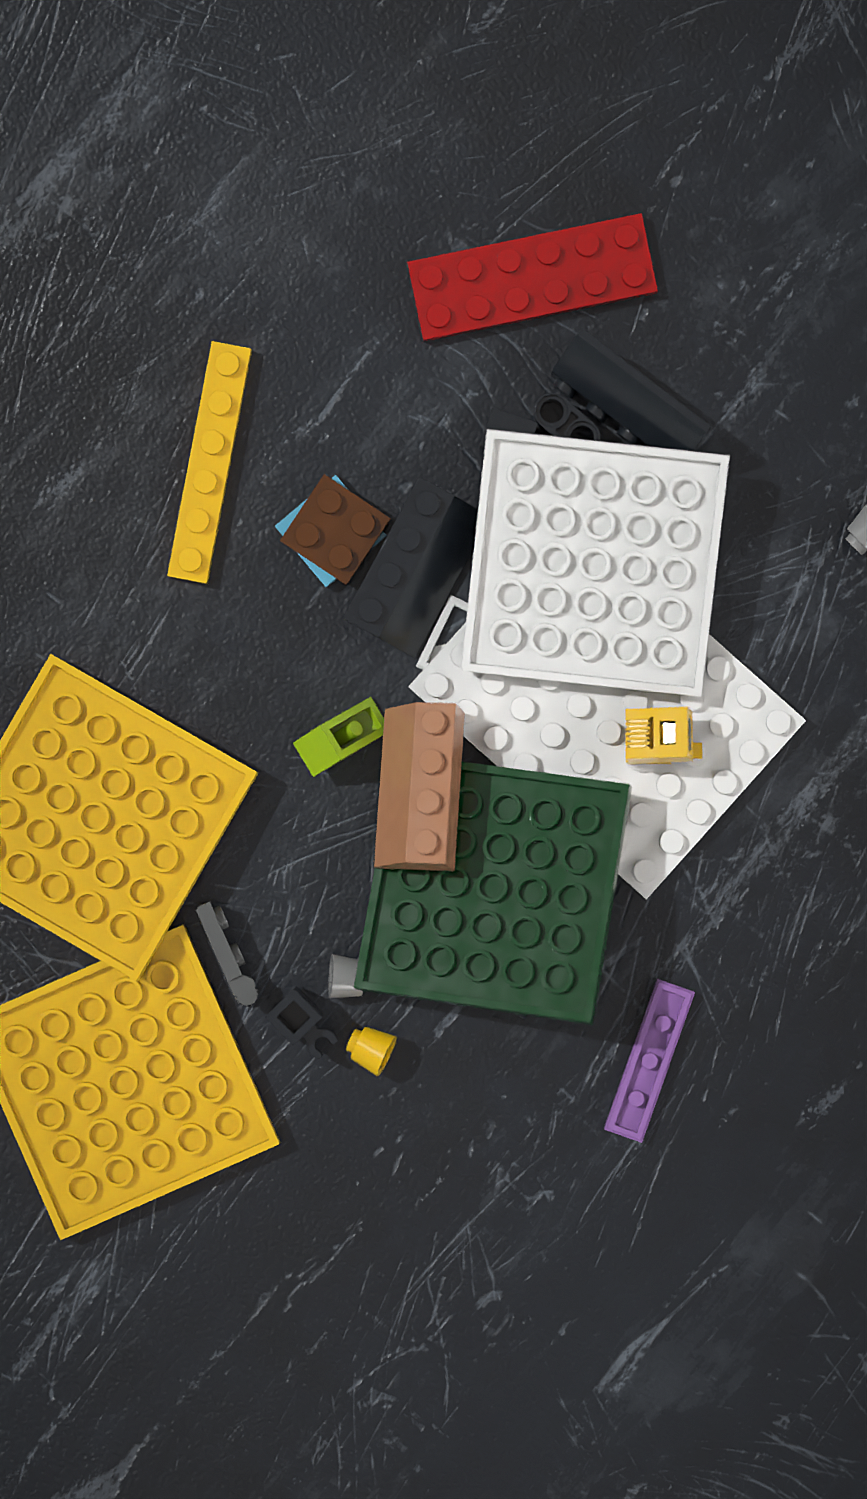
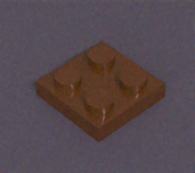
M324 474L280 539V542L347 586L391 518Z

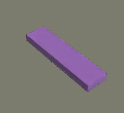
M658 978L656 979L604 1130L642 1143L692 1003L694 991Z

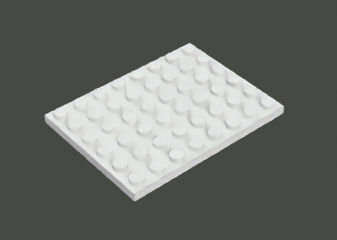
M466 622L408 686L426 703H456L465 712L463 736L498 767L630 784L632 791L618 874L645 899L654 892L806 721L710 634H708L701 697L461 671ZM688 707L692 711L693 742H702L703 759H693V762H671V764L628 765L626 763L627 731L625 728L627 726L625 723L627 721L625 720V709Z

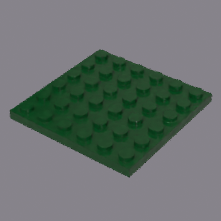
M462 762L455 871L375 868L353 988L360 991L593 1025L632 786L619 782Z

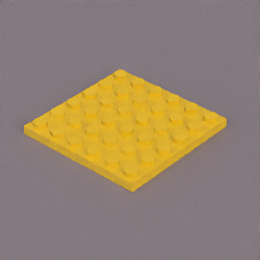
M50 654L0 740V902L133 980L139 981L257 777L258 772Z
M185 924L167 931L139 981H135L106 963L99 961L0 1005V1104L60 1240L280 1144L274 1126Z

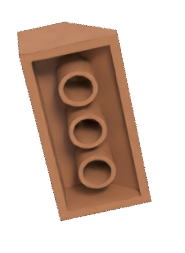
M415 702L385 709L375 868L455 871L465 712L456 703Z

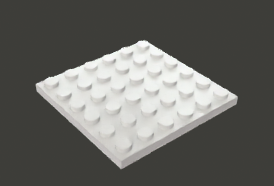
M487 429L461 671L701 697L729 455Z

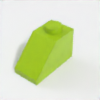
M369 697L321 724L293 742L310 773L315 777L382 737L384 718L373 699Z

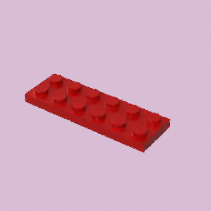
M642 213L407 262L423 342L647 296L658 292Z

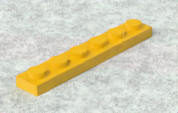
M211 342L168 568V577L208 584L251 358V348Z

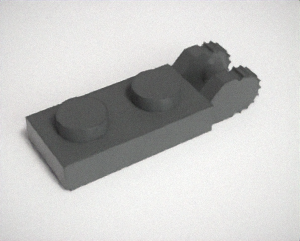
M210 901L196 906L195 911L231 992L235 996V1000H237L238 1004L241 1003L242 1006H252V1003H255V1000L258 999L257 995L259 994L255 988L254 980L242 974L239 966L246 963L237 943L234 942L229 945L223 930L229 928V925L220 905L212 908Z

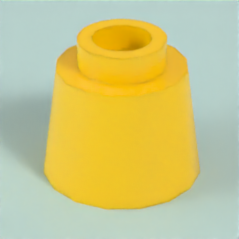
M365 1027L362 1031L355 1029L349 1039L346 1050L352 1053L351 1060L374 1075L379 1076L390 1058L397 1036L369 1027Z

